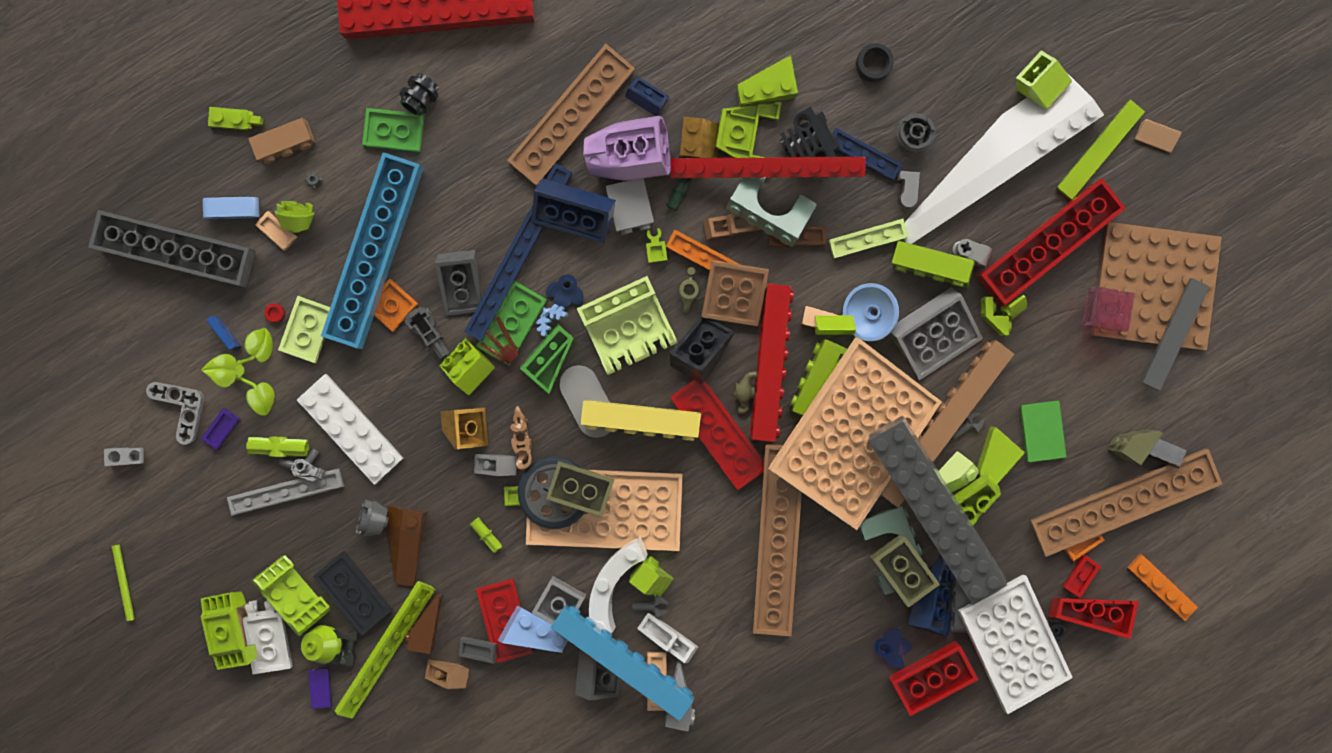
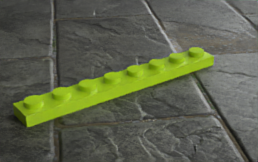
M420 581L416 583L334 710L337 715L353 719L434 593L435 589L431 585Z

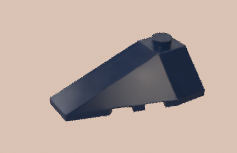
M940 555L931 571L940 585L913 604L912 611L909 614L908 625L947 637L952 614L951 611H948L949 600H952L949 585L953 582V573Z

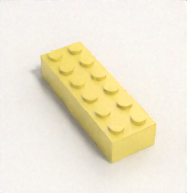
M585 400L583 401L580 425H585V429L597 430L598 427H605L604 431L610 432L624 429V433L636 434L637 431H643V435L655 436L656 433H661L664 438H675V435L683 436V440L694 441V437L698 438L701 413Z

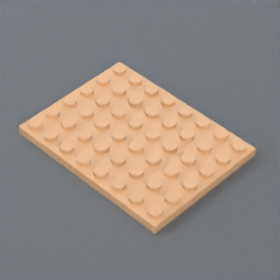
M855 337L768 469L857 530L892 478L868 441L869 434L903 415L918 438L942 401L861 339Z

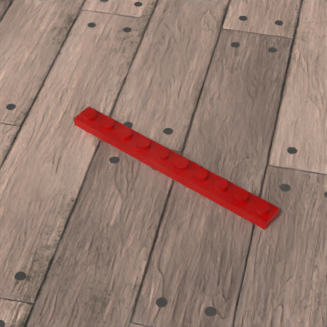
M866 157L671 158V178L866 176Z

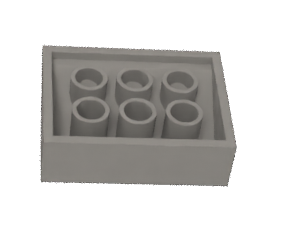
M952 287L897 322L895 328L890 333L895 345L918 380L923 379L983 339L963 296Z

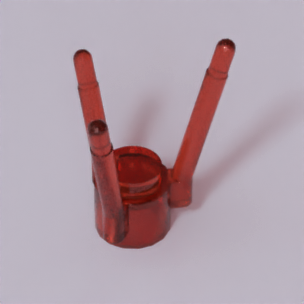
M496 316V320L510 346L507 344L503 347L489 331H485V334L500 349V353L483 342L481 346L498 357L502 362L505 361L509 364L519 355L516 351L519 348L514 344L499 316Z

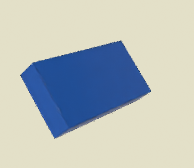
M210 316L207 319V323L229 350L237 351L242 347L219 317Z

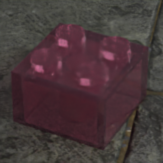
M1097 286L1089 288L1082 326L1115 332H1128L1135 293Z

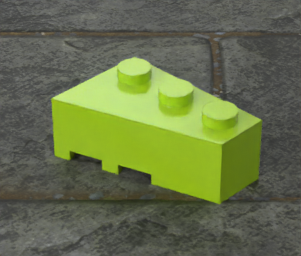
M791 55L738 84L736 92L739 107L755 106L796 98L798 90Z

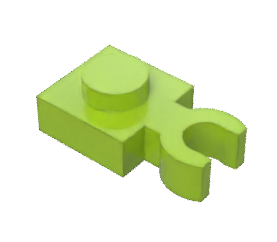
M657 228L658 235L655 237L651 236L650 230H647V237L651 240V243L646 244L649 263L668 261L665 241L659 242L661 237L660 228Z

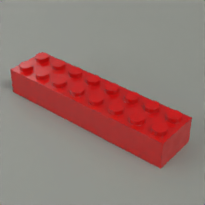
M1101 178L1093 182L978 274L976 278L993 297L995 302L999 306H1004L1124 211L1126 207Z
M767 284L765 289L756 367L757 378H755V396L753 399L749 437L752 440L776 442V438L780 436V426H777L778 418L781 419L782 407H779V402L784 397V388L781 387V382L786 377V368H783V362L787 361L788 349H785V342L789 341L790 337L787 323L791 322L792 310H789V304L793 302L794 291H791V286Z

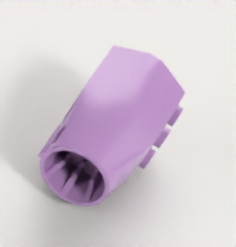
M662 116L618 122L584 139L583 153L587 169L592 176L627 181L669 175L671 171L668 130Z

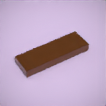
M805 226L793 246H826V226ZM768 235V247L789 246L783 244L776 237Z

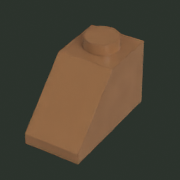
M430 659L427 662L425 679L446 689L466 688L469 669L456 663Z

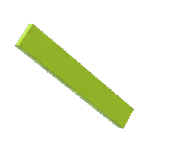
M1130 99L1056 189L1069 200H1072L1145 111Z

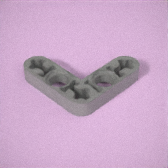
M161 382L150 383L146 388L149 398L182 405L176 439L182 445L193 443L197 437L203 409V393L199 390ZM153 388H158L159 390H163L166 392L165 394H156V392H153ZM174 389L180 392V397L177 400L171 397V392ZM186 395H195V397L198 398V401H194L193 403L192 399H185ZM188 412H192L195 416L194 421L191 423L186 420ZM184 425H186V426H193V428H188V427H185V428H184ZM187 432L190 435V439L185 441V437H182V434Z

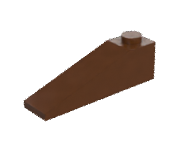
M388 505L387 517L389 519L386 531L395 584L415 586L427 511Z

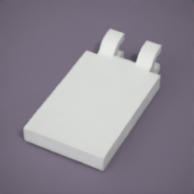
M249 601V604L245 605L248 616L242 618L247 645L256 644L257 658L251 662L253 674L290 669L293 666L285 621L267 601L264 602L266 610L259 612L258 601Z

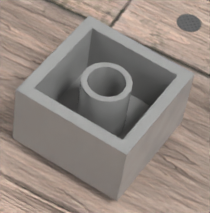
M552 576L532 613L553 624L565 606H574L579 609L586 594Z

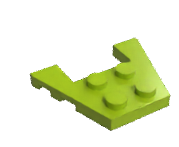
M781 102L722 109L715 148L732 158H765L753 155L758 119L761 117L777 121L779 119Z

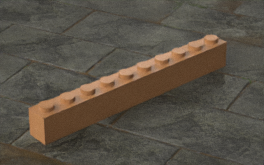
M997 340L985 343L981 349L983 351L979 358L976 356L972 360L969 371L967 373L964 372L958 379L960 383L956 388L953 387L948 392V399L944 403L941 402L936 410L937 413L930 419L918 437L932 462L1014 356L1013 352ZM891 478L881 496L899 508L905 498Z

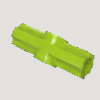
M248 437L246 449L248 454H266L271 457H286V455L303 457L308 454L309 443L308 440L287 439V437Z

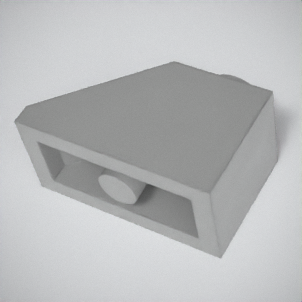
M475 454L474 473L494 476L516 475L517 456Z

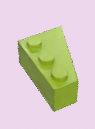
M650 556L637 564L630 574L629 582L646 595L653 594L654 596L658 595L661 597L674 578L661 569L658 565L659 562Z

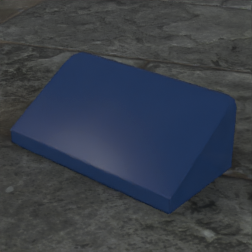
M638 76L628 87L625 95L626 98L655 116L660 113L669 98L668 95Z

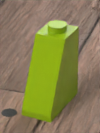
M990 427L978 462L977 469L980 472L977 475L981 477L988 472L996 484H998L1025 452L997 427Z

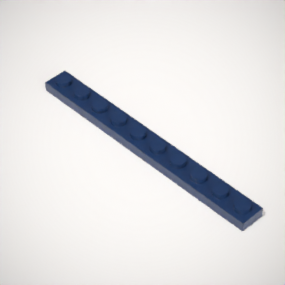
M555 163L546 180L567 185L572 172ZM533 205L464 331L480 341H483L544 228L542 225L531 222Z

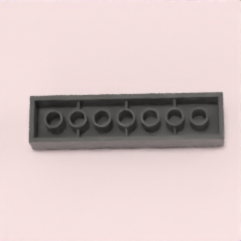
M100 210L97 211L88 247L242 287H247L256 250Z

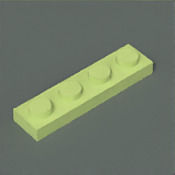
M900 219L828 241L833 259L908 238L904 220Z

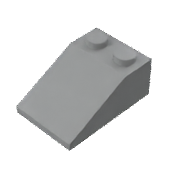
M677 661L673 678L677 681L676 684L678 686L688 688L681 661ZM692 704L680 721L666 712L665 727L689 731V726H693L695 720V709H692Z

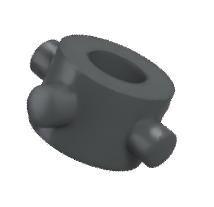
M312 171L305 178V182H308L311 188H315V186L322 182V178L316 175L315 171Z

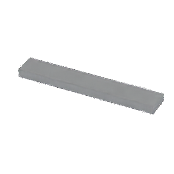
M340 468L326 471L322 479L315 483L299 478L227 497L231 516L341 488L344 487Z

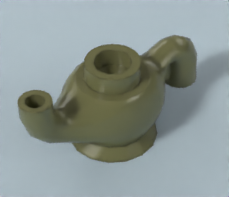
M692 267L688 268L687 279L681 283L679 294L684 304L683 312L686 314L689 313L690 306L696 299L699 291L697 283L693 280L695 269Z
M757 371L747 373L739 384L735 382L734 401L738 400L741 403L738 406L737 414H745L750 409V398L754 399L755 387H751L750 379L757 378Z

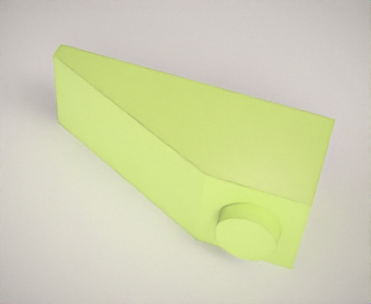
M958 451L939 470L951 492L967 486L980 472L974 463Z

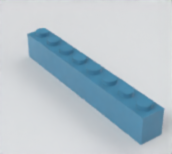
M567 605L564 607L551 626L553 630L677 720H681L694 701L693 693L688 688H681L676 684L677 681L669 675L664 676L656 665L646 663L641 654L628 650L627 644L621 640L617 642L612 638V634L609 631L599 629L595 626V621L589 617L584 618L581 616L580 611L574 606L569 607Z

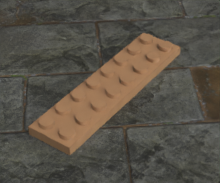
M605 44L507 161L538 186L540 181L553 168L554 164L561 159L631 76L635 68Z

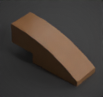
M734 214L708 218L703 221L707 240L762 230Z

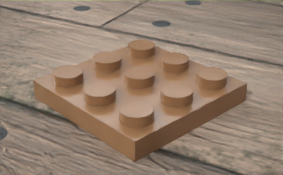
M711 260L701 317L758 326L769 269Z

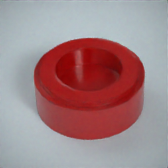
M270 304L265 308V318L269 322L279 323L285 317V309L279 304Z

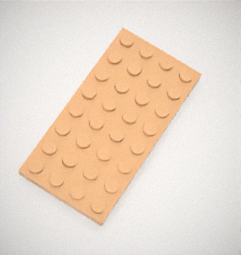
M590 470L615 479L602 517L585 512L577 522L561 529L540 527L527 517L526 545L621 548L630 541L641 537L646 550L679 551L683 474ZM540 472L537 475V480L540 483H545L548 480V476L546 473ZM537 490L531 491L530 498L533 501H538L541 497L540 492ZM549 505L542 507L543 515L550 516L553 510ZM561 505L563 513L571 512L572 507Z

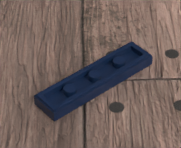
M837 127L835 128L832 135L836 137L840 145L841 151L839 153L847 157H866V167L892 182L895 180L903 165L902 163Z

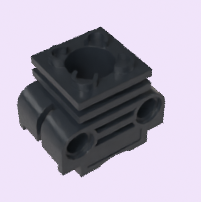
M811 106L795 115L793 124L797 133L793 134L790 128L787 130L790 137L786 138L784 132H782V139L779 140L784 151L790 152V157H817L821 154L826 157H836L835 153L841 151L836 137L828 129L827 119L823 111L815 115ZM801 121L809 122L808 126L804 128L799 127Z

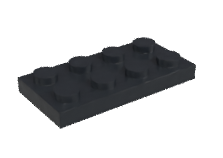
M345 551L340 553L313 576L361 635L393 610Z

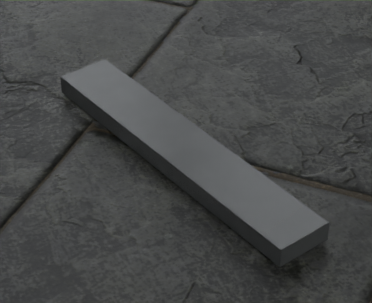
M1193 278L1188 280L1140 383L1161 391L1208 291V285Z

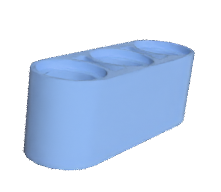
M203 198V218H259V198Z

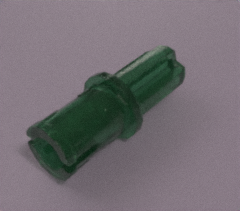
M693 178L679 179L676 187H673V193L666 204L668 208L675 211L678 210L683 197L687 195L686 191Z

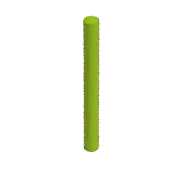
M119 544L111 547L126 621H131L135 618Z

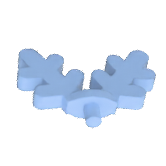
M556 304L547 309L543 307L541 318L536 322L538 325H541L537 328V331L546 337L548 331L551 330V327L547 326V323H551V319L562 320V317L566 318L568 316V313L564 312L565 308L559 307Z

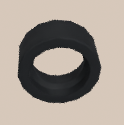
M871 43L865 46L858 54L856 60V70L859 76L869 82H879L885 79L893 68V54L888 47L880 43ZM878 52L884 56L886 65L882 72L873 74L865 69L863 61L868 53Z

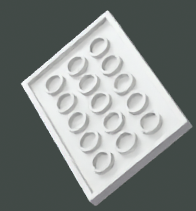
M1021 575L1008 582L1007 586L957 610L1006 714L1015 711L1073 678L1027 576Z

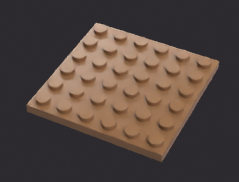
M1113 222L1107 223L1104 231L1091 336L1159 344L1188 280L1193 278L1208 285L1209 288L1181 348L1206 351L1222 237Z

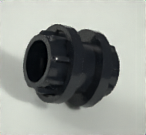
M424 74L410 76L407 81L410 88L403 87L399 92L401 96L399 102L408 112L420 116L422 113H428L431 109L429 101L435 102L438 99L437 91L439 87L434 80Z

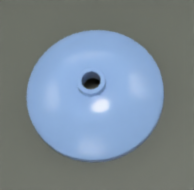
M867 283L856 287L849 293L844 302L843 315H853L856 325V332L853 334L855 337L864 341H877L888 336L895 328L899 318V306L895 296L889 289L879 284ZM874 309L878 311L876 316L873 314Z

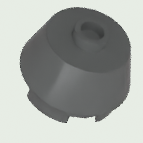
M919 113L909 114L900 121L897 128V137L900 144L907 150L914 152L923 151L934 141L935 127L929 117Z
M365 499L358 515L359 525H356L355 533L361 534L362 537L380 535L388 523L389 517H386L387 508L374 499L372 501Z

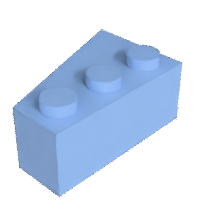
M516 606L498 641L505 644L562 653L568 642L566 638L551 628L552 624L519 606Z

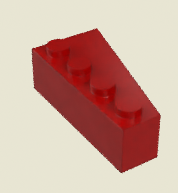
M1052 598L1048 617L1121 638L1131 639L1139 601Z

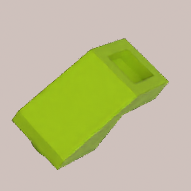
M993 297L981 298V318L1000 336L1009 335L1012 329V322L1009 320V316H994L996 302L993 301Z

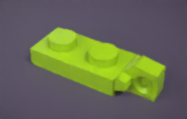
M209 107L208 126L211 128L248 131L252 129V125L263 126L264 119L260 116H253L251 111Z

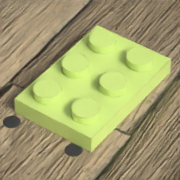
M297 296L278 350L317 363L325 340L321 333L330 307Z

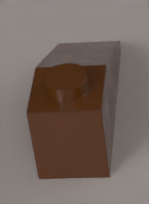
M439 593L433 599L410 633H407L405 644H408L407 650L430 654L433 651L443 597L442 593Z

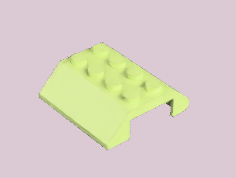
M647 276L577 308L607 375L615 372L612 364H615L618 371L622 369L621 363L618 360L622 356H625V361L628 365H632L631 355L636 363L650 356L647 349L649 347L653 354L657 353V349L653 344L657 340H660V344L664 349L668 348L665 342L666 339L670 346L678 343Z

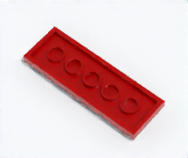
M693 380L670 397L679 410L701 413L698 437L737 490L764 472L763 459L706 381L700 384Z

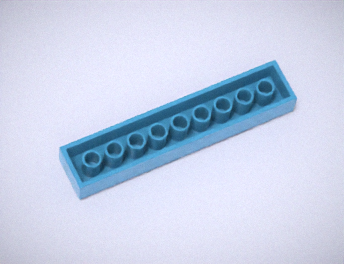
M384 152L382 153L321 333L322 337L357 349H363L424 170L420 164Z

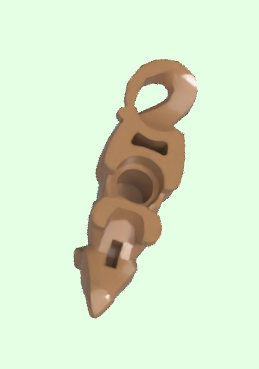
M516 406L513 416L514 424L510 426L514 433L511 444L515 454L519 456L516 466L518 469L524 470L530 466L532 461L530 453L532 442L528 434V420L525 418L520 407ZM529 456L528 462L523 464L526 457Z

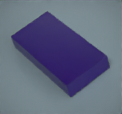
M223 408L201 440L215 450H219L240 421V418L228 409Z
M329 667L308 670L311 708L331 707L332 694Z

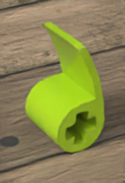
M1024 295L1020 298L1016 296L1009 303L1001 306L1002 314L1009 316V320L1014 319L1026 310V297Z

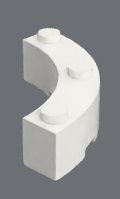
M641 537L621 547L607 561L594 583L589 602V618L595 621V626L601 630L606 629L612 633L616 627L611 602L619 578L629 568L645 560L648 555Z

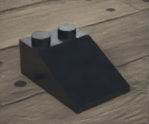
M700 317L669 353L670 366L702 384L714 370L732 339L734 331L710 318Z

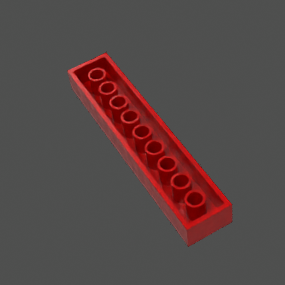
M337 0L340 34L345 40L535 22L533 0Z

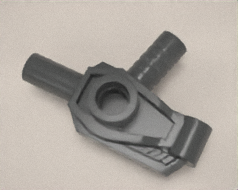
M314 448L305 460L298 458L295 461L281 458L279 465L290 468L295 477L314 483L321 480L325 473V470L311 465L319 454Z

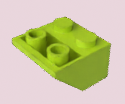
M1040 51L1016 77V91L1043 108L1048 109L1072 83V79L1055 58Z
M466 338L439 365L451 381L468 395L495 369V366Z

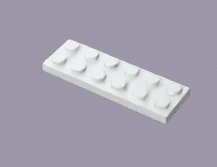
M324 374L297 399L374 485L404 459L327 374Z

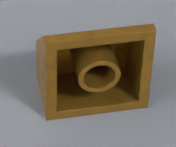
M684 117L680 158H718L719 150L715 148L719 124L703 118Z

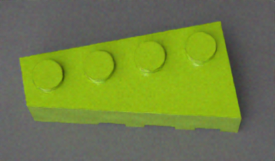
M898 241L892 265L895 266V270L901 272L908 270L914 272L916 276H928L935 281H945L954 286L968 288L974 269V260Z
M826 339L816 343L812 352L815 354L812 361H808L805 368L807 374L798 383L797 388L800 390L797 396L794 395L791 399V411L802 416L804 415L839 363L840 354L844 355L847 348Z
M987 472L956 493L954 497L972 525H974L982 513L986 512L1001 493L999 486Z

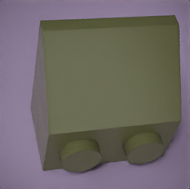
M1140 430L1119 434L1111 440V447L1108 450L1126 463L1142 465L1163 433L1156 430Z

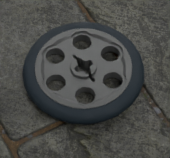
M559 456L542 458L532 463L523 473L518 486V500L524 514L533 523L547 529L569 527L577 522L585 513V511L572 508L569 513H563L561 511L562 504L546 499L547 490H549L558 460L579 467L573 461ZM540 472H544L548 476V480L545 483H540L537 480V475ZM537 490L540 492L541 497L538 501H533L530 498L531 491ZM549 505L553 511L550 516L543 515V506Z

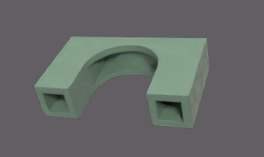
M743 178L728 202L726 209L730 210L732 214L745 219L749 224L759 227L766 234L776 237L783 244L792 247L817 204L800 194L788 214L783 216L771 215L760 207L757 200L758 190L765 178Z
M894 506L865 517L859 526L862 539L865 541L885 533L902 534L907 538L918 555H923L919 544L916 545L915 531L912 526L909 527L907 521L910 519L906 508L903 509L902 506H899V508ZM881 572L875 574L884 595L895 592Z

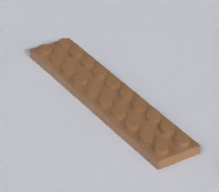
M766 444L753 633L792 637L802 492L768 469L783 445Z
M1202 449L1185 456L1179 469L1168 464L1029 521L1043 556L1047 557L1222 485L1209 449Z

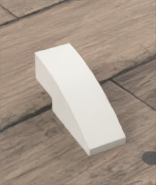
M647 613L637 628L683 663H688L699 648L689 639L650 613Z

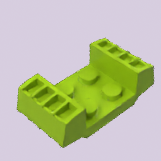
M283 555L253 578L251 582L286 624L300 636L330 611V607L321 596L318 597L294 570V564L286 555Z
M230 592L201 598V621L209 655L213 657L217 670L249 665L257 658L256 644L245 646L236 608L246 605L243 593Z

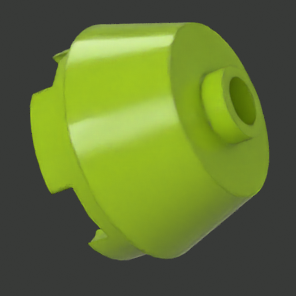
M282 201L281 204H277V210L274 211L280 228L293 233L309 229L315 214L312 204L305 203V206L297 203V201Z
M319 625L303 637L301 650L306 659L319 664H327L340 653L341 638H337L333 627Z

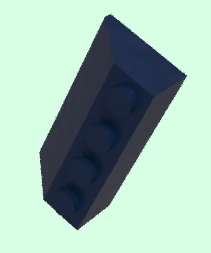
M542 179L534 190L531 222L604 244L614 215L616 200Z

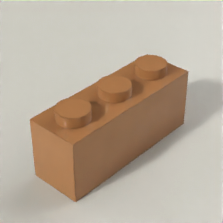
M304 118L248 138L256 160L264 164H270L275 161V158L280 156H291L293 151L298 149H309L311 144L316 143L308 121Z

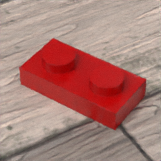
M1083 555L1062 587L1081 598L1101 568V565Z

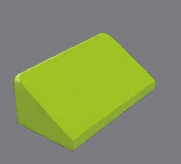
M853 315L814 316L816 335L854 334L856 332Z

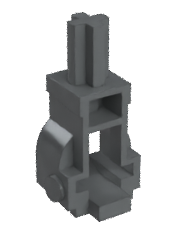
M420 306L407 314L405 325L408 329L420 335L426 346L432 347L440 359L446 357L450 352L441 341L443 336L435 328V319L429 308H422ZM422 317H424L431 328L425 334L420 331L416 324L413 325Z

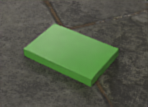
M366 108L362 146L420 153L425 115L417 116L409 112Z
M1059 401L1019 405L1027 462L1066 458Z

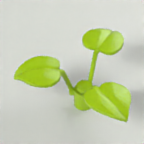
M261 328L251 332L245 339V350L251 355L249 358L236 362L232 355L221 354L210 360L201 371L219 387L230 386L235 381V378L251 385L253 389L248 390L246 393L247 403L255 413L266 416L274 403L275 393L273 388L264 382L256 386L255 383L241 377L244 374L243 363L252 361L254 358L258 362H264L271 356L273 350L272 337L266 328Z

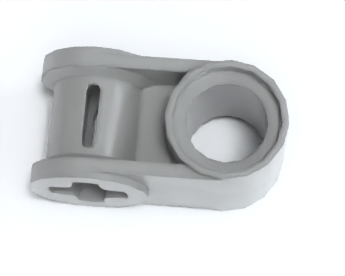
M969 239L956 242L952 248L955 256L974 260V265L986 268L993 250L989 246Z

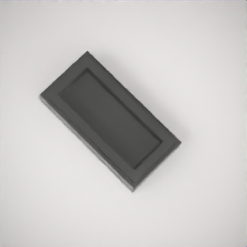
M463 636L460 638L459 657L494 664L497 659L498 643Z

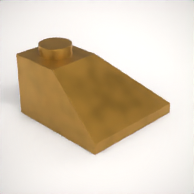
M485 408L440 411L442 431L455 449L489 445Z

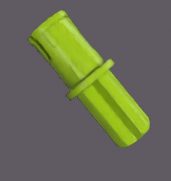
M479 517L470 524L479 535V540H483L493 553L502 547L501 543L491 533L492 530H489Z

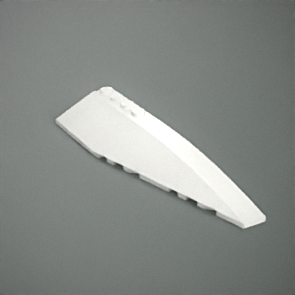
M1069 75L1072 83L1048 109L1043 108L1027 97L1003 113L904 222L908 238L903 239V241L909 244L914 243L1104 116L1094 99Z

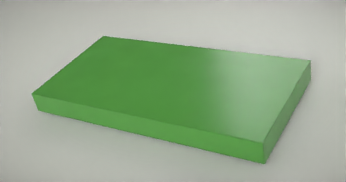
M514 281L483 341L479 340L476 347L510 366L541 313L542 308L545 306L547 299Z

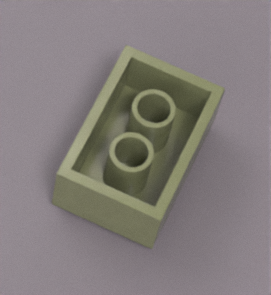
M558 460L546 499L602 517L615 479Z
M902 534L870 556L890 586L908 608L940 585L907 538Z

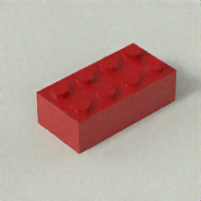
M956 641L888 676L909 716L979 680L964 651Z

